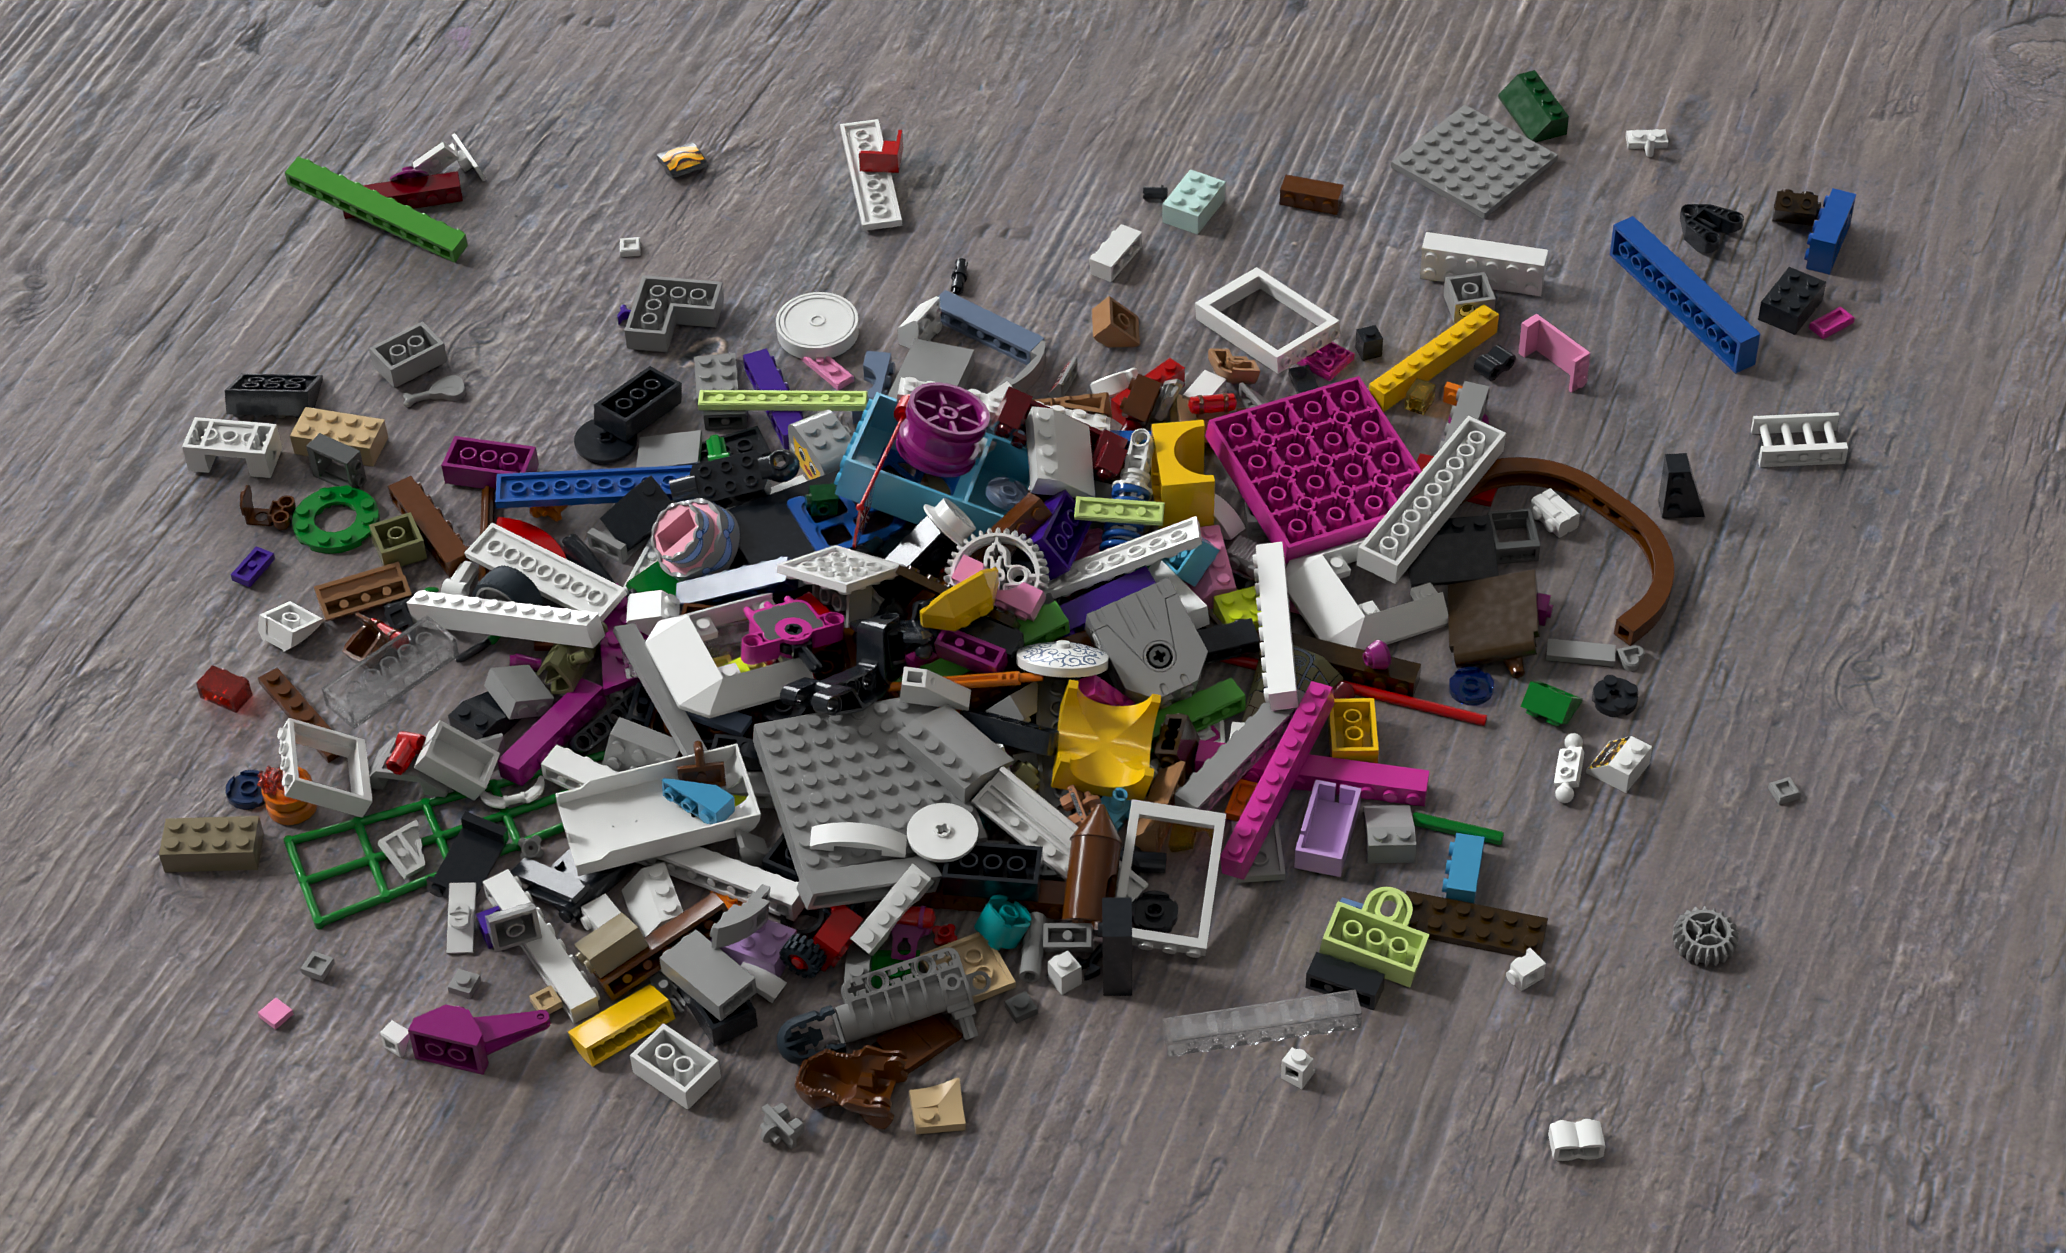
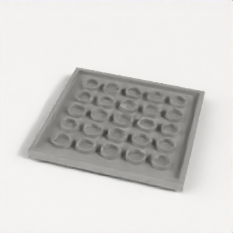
M1463 105L1392 160L1391 168L1485 219L1554 164L1558 159V154L1480 112Z

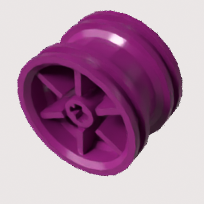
M933 382L916 387L910 394L906 407L907 418L901 423L896 438V448L900 456L914 468L934 476L957 477L970 472L975 465L979 453V441L985 436L989 425L990 414L988 408L979 397L959 386Z

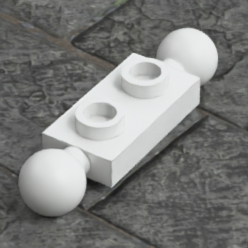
M1571 733L1565 738L1566 748L1559 751L1554 785L1556 787V799L1561 803L1570 802L1574 797L1572 788L1579 787L1585 752L1582 748L1583 739L1576 733Z

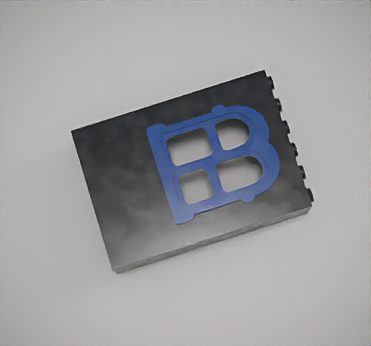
M890 465L882 469L885 472L905 479ZM840 470L727 509L737 520L740 532L739 546L733 560L736 566L741 568L743 565H754L761 561L778 559L781 556L795 559L831 547L827 544L821 531L840 524H844L854 538L856 525L853 520L857 518L858 511L852 500L838 495V505L843 503L848 512L820 523H815L812 520L810 508H806L805 495L809 493V485L832 484ZM874 508L870 509V513L879 511ZM893 516L894 519L891 525L866 535L862 534L857 546L878 536L883 540L884 547L881 548L876 557L885 559L902 542L904 537L913 531L917 524ZM853 538L837 545L855 551L852 548ZM799 580L798 590L773 595L772 600L776 605L784 603L786 596H790L795 600L808 592L812 594V584H805L803 580Z

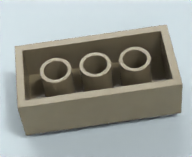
M259 816L166 818L159 851L164 872L258 870L264 836Z

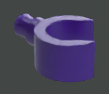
M624 304L620 306L621 310L617 315L618 325L623 320L628 319L631 312Z

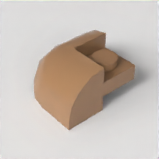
M1209 348L1208 360L1216 375L1225 378L1227 383L1239 384L1243 382L1244 384H1255L1257 382L1260 369L1255 360H1248L1247 356H1232L1229 349Z

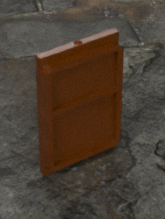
M942 1013L890 1029L879 1036L871 1046L882 1050L903 1051L908 1055L903 1070L909 1074L962 1039L963 1034Z

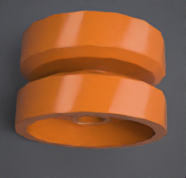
M298 767L299 778L312 781L311 775L305 769ZM277 768L264 778L261 786L268 815L273 821L281 825L302 823L315 813L317 805L286 797L284 786L282 785L283 770Z

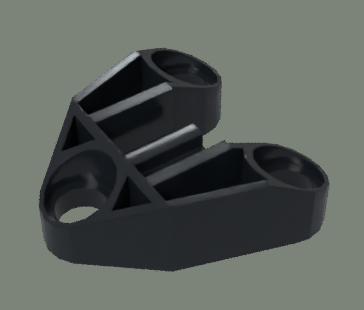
M1685 204L1681 207L1680 223L1684 240L1700 253H1711L1719 249L1721 237L1718 233H1733L1743 227L1744 216L1737 211L1711 204Z

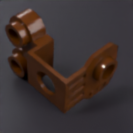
M246 485L244 491H241L240 509L247 525L272 526L273 524L278 530H285L289 527L291 523L289 515L296 509L294 497L290 495L282 496L278 501L272 500L269 509L254 508L250 485ZM260 513L267 514V519L263 521H258L255 518Z

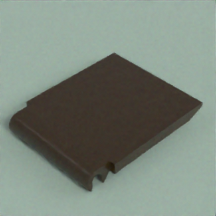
M1535 569L1448 585L1449 648L1451 653H1454L1457 669L1537 655L1535 638L1540 637Z

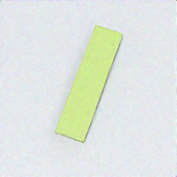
M1076 496L1074 519L1163 526L1165 502Z

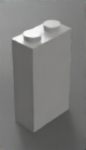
M694 930L691 934L684 936L673 948L663 953L660 957L661 970L664 975L718 1020L722 1021L757 993L755 977L719 948H711L712 942L700 932Z

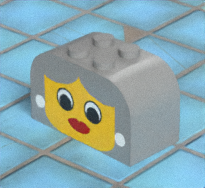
M827 409L788 425L790 451L797 455L800 467L810 480L840 470L841 460L852 437L831 410Z

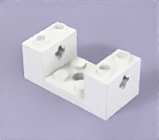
M195 417L182 448L189 471L209 473L216 456L237 457L246 459L250 476L271 478L282 451V444L277 424Z

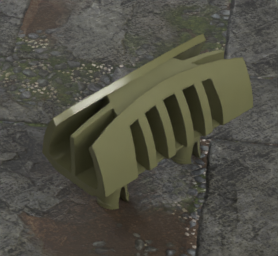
M601 621L604 633H607L608 627ZM601 642L594 648L554 643L536 675L540 676L544 669L548 671L545 683L552 682L551 694L573 692Z

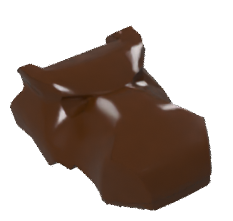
M869 1045L864 1046L861 1050H854L852 1054L825 1049L802 1062L796 1077L795 1090L800 1098L813 1110L831 1106H842L846 1110L859 1113L872 1127L885 1130L894 1119V1114L890 1112L892 1106L890 1099L895 1084L906 1082L908 1078V1073L903 1070L908 1055L901 1050H882Z

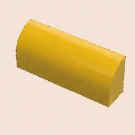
M649 984L568 1031V1034L582 1058L594 1067L657 1030L663 1023L667 1024L674 1020L675 1016L669 999Z

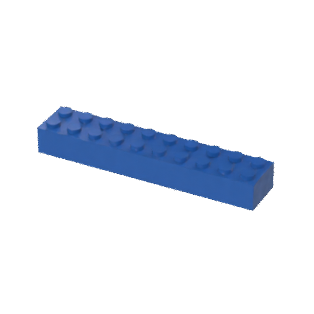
M1634 216L1613 224L1610 256L1735 374L1755 365L1760 340V333L1756 328L1751 326L1743 316L1737 313L1730 304L1723 300L1717 292L1710 288L1704 280L1696 275L1692 269L1682 262L1679 257L1669 250Z

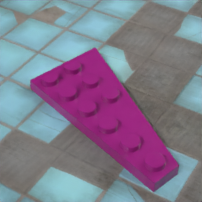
M626 596L603 621L608 627V632L605 633L606 635L600 641L605 696L636 685L637 682L642 683L613 633L615 626L627 625L628 600ZM640 631L646 642L649 636Z

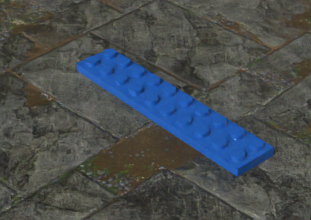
M692 465L497 474L496 509L617 503L630 490L650 475H652L669 499L673 500L669 480L688 476Z

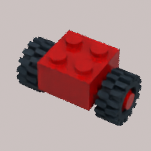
M865 903L824 908L822 911L824 914L828 913L829 918L813 939L808 940L805 935L801 937L800 934H793L782 947L779 955H781L780 959L784 960L783 964L789 966L791 972L793 970L796 971V975L802 974L803 978L808 976L809 979L815 977L820 969L825 972L829 965L835 967L853 942L850 938L859 929L858 926L863 920L860 915L865 909Z

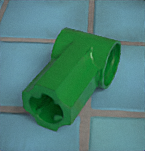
M717 434L711 435L706 440L708 461L729 456V452L726 451L724 437H720Z

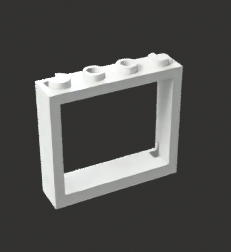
M288 718L283 728H279L277 735L278 739H280L279 754L282 760L280 769L283 770L282 785L284 786L285 796L363 818L373 802L365 739ZM295 743L347 757L351 792L299 778Z

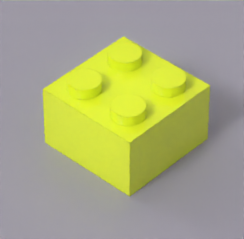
M1255 586L1214 596L1213 613L1223 624L1232 623L1238 619L1252 618L1256 630H1259V627H1263L1259 626L1257 613L1261 611L1257 609L1256 598L1260 596H1256Z

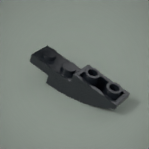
M715 734L714 740L701 739L707 750L738 744L746 771H763L753 739L725 734Z

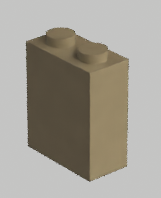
M622 912L574 944L578 951L575 956L580 964L585 966L590 974L595 973L600 979L649 946L639 928Z

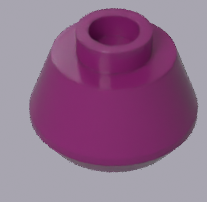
M1375 640L1366 647L1363 653L1364 663L1372 669L1386 670L1391 664V655L1386 643L1381 640Z

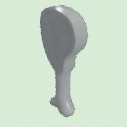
M447 376L435 382L428 391L412 395L405 393L403 395L405 399L404 406L411 407L416 402L428 399L459 401L465 397V385L459 376Z

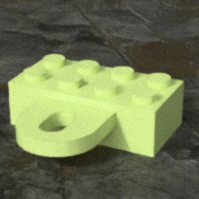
M1380 887L1368 894L1362 910L1339 901L1337 902L1323 936L1319 953L1331 955L1346 962H1353L1368 969L1377 970L1385 974V979L1410 988L1425 951L1429 934L1408 927L1413 907L1409 897L1404 892L1393 887ZM1385 901H1393L1397 906L1394 914L1390 917H1386L1380 912Z

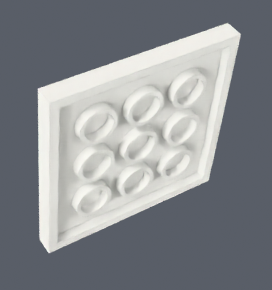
M834 545L777 564V573L786 575L788 579L803 580L805 584H816L822 589H833L838 591L839 594L849 595L852 591L866 589V586L877 585L881 581L894 579L895 576H898L895 573L898 566L904 567V565Z

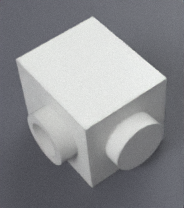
M1069 951L1056 955L1048 961V979L1061 995L1082 984L1081 965Z

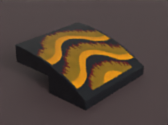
M693 143L656 154L658 162L664 166L666 174L672 179L708 167L705 157Z

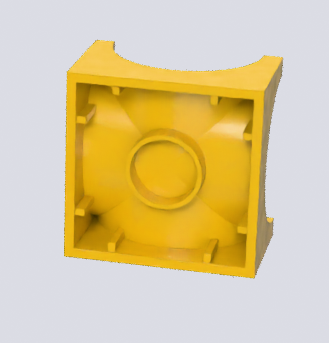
M1069 680L1060 705L1057 729L1059 736L1057 752L1054 756L1051 787L1068 790L1067 787L1074 784L1076 790H1080L1082 793L1090 791L1091 794L1112 797L1113 791L1120 787L1127 791L1128 796L1126 800L1144 801L1154 777V768H1150V751L1156 716L1161 703V695L1152 694L1146 701L1136 705L1111 706L1089 699L1080 691L1078 687L1079 681Z

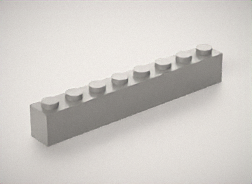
M1297 689L1298 704H1300L1305 693ZM1270 702L1263 703L1253 717L1250 716L1244 726L1239 731L1236 730L1230 740L1225 745L1222 744L1218 748L1217 753L1211 759L1208 758L1204 762L1203 767L1197 773H1193L1183 787L1177 789L1174 795L1175 806L1210 811L1284 735L1297 708L1271 711Z

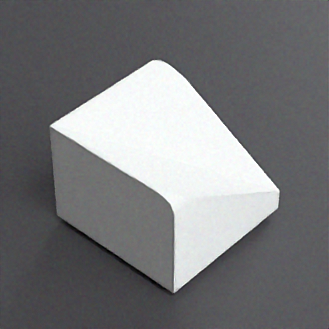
M392 1020L380 1032L384 1048L403 1058L409 1040L408 1029Z

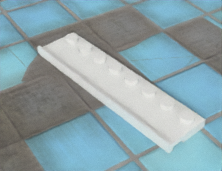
M1001 767L999 772L982 788L971 803L1020 844L1043 847V862L1064 880H1067L1071 846L1070 837L1077 830L1078 826L1007 768ZM1119 860V868H1118V877H1117L1115 897H1117L1118 884H1119V878H1120V872H1121V865H1122V862H1121L1120 860ZM1130 870L1126 897H1132L1133 902L1149 884L1132 870Z

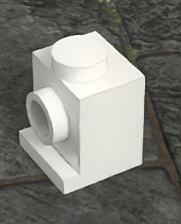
M1529 948L1526 950L1525 956L1522 958L1518 957L1511 963L1510 970L1506 972V977L1512 985L1523 991L1544 978L1546 963Z
M1292 1047L1282 1060L1281 1079L1303 1089L1315 1073L1313 1058L1304 1050ZM1294 1070V1071L1298 1072L1299 1074H1298V1076H1296V1075L1292 1074L1291 1072Z

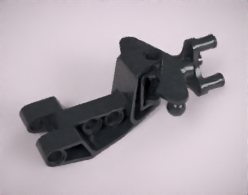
M938 596L914 602L911 620H900L899 614L889 613L869 619L851 621L849 625L854 630L852 639L857 644L856 666L821 681L804 677L786 684L780 692L781 702L798 708L813 707L816 712L831 716L863 711L882 698L890 689L891 683L896 682L903 674L906 655L915 652L918 658L924 660L930 658L933 652L936 654L934 642L939 633L934 628H926L921 625L920 610L928 607L930 602Z

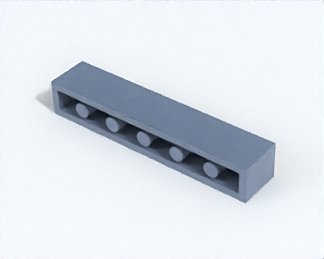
M944 290L938 296L940 298L941 322L943 325L1025 365L1031 362L1030 352L1042 340L1044 341V337L1025 329L947 290Z

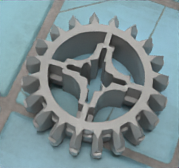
M1704 906L1702 910L1695 907L1692 912L1686 910L1684 915H1680L1674 924L1672 938L1675 949L1679 950L1680 956L1686 955L1687 962L1695 960L1696 965L1701 962L1707 967L1709 963L1717 966L1719 961L1725 963L1727 958L1732 957L1738 946L1739 934L1736 924L1732 923L1731 917H1725L1724 911L1717 913L1715 907L1710 911Z

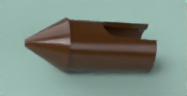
M1097 804L1070 837L1071 846L1062 920H1072V923H1092L1094 931H1098V923L1102 922V898L1115 897L1121 847H1123V843L1104 804Z

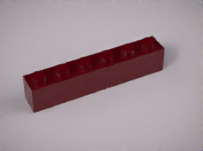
M458 171L363 185L413 209L463 201ZM343 211L344 219L356 217Z

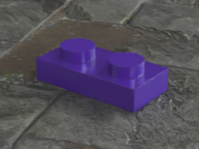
M256 546L230 574L232 581L251 587L275 560L274 553Z

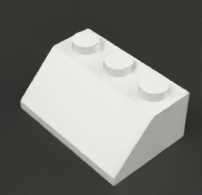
M665 862L642 868L621 890L632 922L639 928L644 938L683 913Z

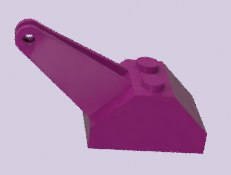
M445 1004L413 1018L408 1032L415 1059L484 1075L489 1064L487 1055L548 1029L551 1021L546 1010L473 1017L469 1009H465L462 1006Z

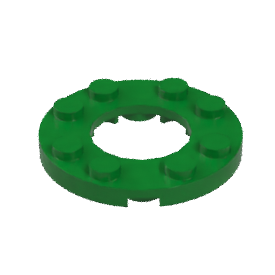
M348 485L324 487L306 497L297 506L292 517V526L296 539L301 544L309 546L310 550L324 554H336L353 550L361 546L362 541L368 536L372 537L369 525L379 522L380 515L375 500L365 491ZM332 505L349 506L357 514L355 521L350 527L337 532L323 531L315 525L314 521L316 516L324 511V508H331Z

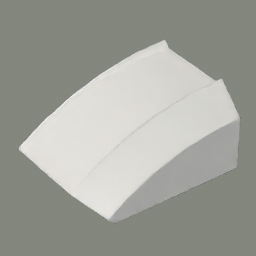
M289 601L260 614L258 632L263 641L266 640L284 652L310 636L324 619Z

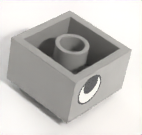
M1485 272L1445 277L1444 298L1454 323L1459 322L1483 304L1495 311L1496 299Z

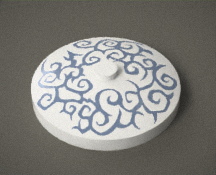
M1059 640L1022 647L1017 651L1016 664L1023 670L1044 676L1086 677L1106 671L1109 657L1105 652L1097 648Z

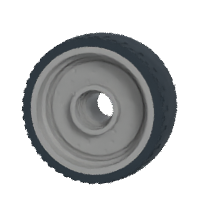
M505 565L497 566L487 573L477 584L472 595L482 599H496L498 601H512L543 606L541 593L534 582L518 569Z

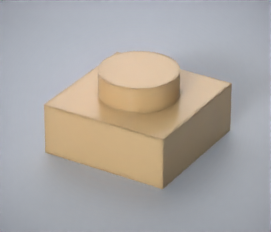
M551 985L529 996L530 1002L536 1010H546L551 1014L563 1008L561 999Z

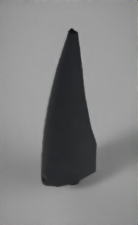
M570 534L562 540L564 544L563 552L567 560L615 583L600 560L576 534Z

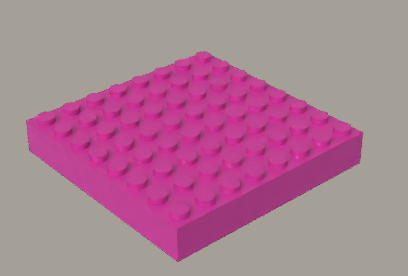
M1360 376L1211 419L1208 422L1205 435L1270 542L1283 543L1285 564L1289 563L1292 559L1368 537L1422 472Z

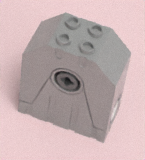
M1169 577L1087 614L1085 631L1094 648L1102 650L1108 655V668L1106 671L1115 689L1133 700L1135 705L1146 701L1152 694L1161 695L1159 706L1161 710L1195 694L1208 651Z

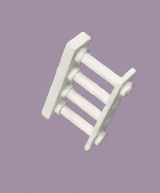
M1839 413L1753 416L1751 434H1761L1764 445L1760 448L1759 467L1845 464L1848 452L1847 442L1837 443L1834 431L1837 429ZM1825 431L1828 443L1815 444L1813 432ZM1803 432L1806 444L1794 445L1791 433ZM1770 433H1782L1785 445L1773 446Z

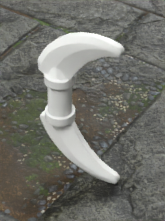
M539 776L533 787L526 792H520V794L498 797L484 790L480 794V798L486 805L499 809H505V807L517 803L528 804L537 799L543 792L545 787L544 778Z

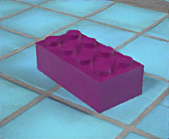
M454 436L441 467L445 484L482 489L485 486H489L496 490L497 474L536 472L539 461L535 446Z

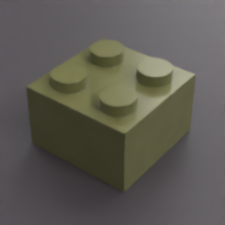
M411 512L369 525L374 547L383 566L399 562L402 567L427 559L423 538Z

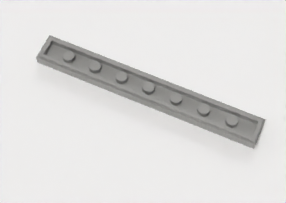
M636 624L615 626L613 630L614 635L682 755L695 754L693 747L695 741H701L703 750L708 751L685 710L678 708L648 652L645 640Z

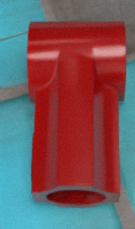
M400 731L395 741L396 748L386 762L387 769L396 775H402L415 755L420 754L426 737L422 734Z

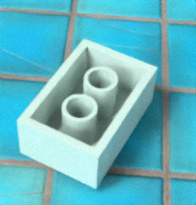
M1190 169L1162 204V222L1198 235L1225 201L1226 181Z

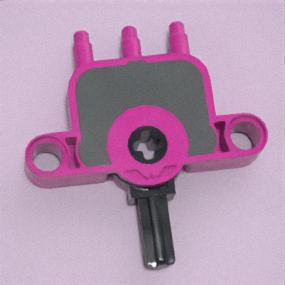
M790 596L784 598V603L773 605L766 601L764 603L765 608L755 611L749 607L743 609L745 616L749 620V634L742 638L741 660L746 664L754 665L777 659L780 656L790 659L800 658L810 672L818 674L822 670V664L812 653V647H821L843 639L845 618L841 613L829 612L818 615L808 602L793 600Z

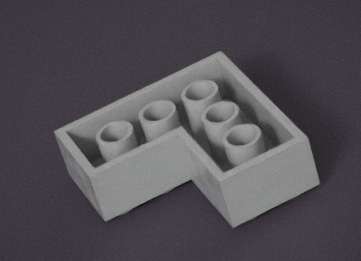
M642 275L624 330L627 349L668 352L676 324L716 328L724 303L722 282Z

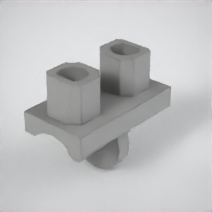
M783 1103L773 1108L768 1104L763 1106L762 1111L765 1113V1117L763 1119L764 1123L760 1125V1128L763 1130L760 1135L761 1140L764 1143L773 1141L775 1144L782 1140L791 1150L797 1146L796 1139L805 1132L804 1124L798 1118L793 1119L787 1124L785 1120L790 1117V1111Z

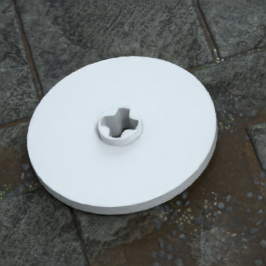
M950 803L931 804L920 809L912 816L907 826V840L912 850L920 857L933 862H951L966 856L974 848L978 840V825L973 815L963 807Z

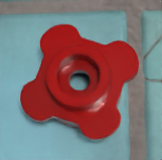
M955 925L934 926L932 928V933L935 934L934 943L943 946L956 941Z

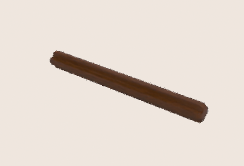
M485 486L482 489L480 535L493 523L494 488ZM480 564L478 570L479 582L491 571Z

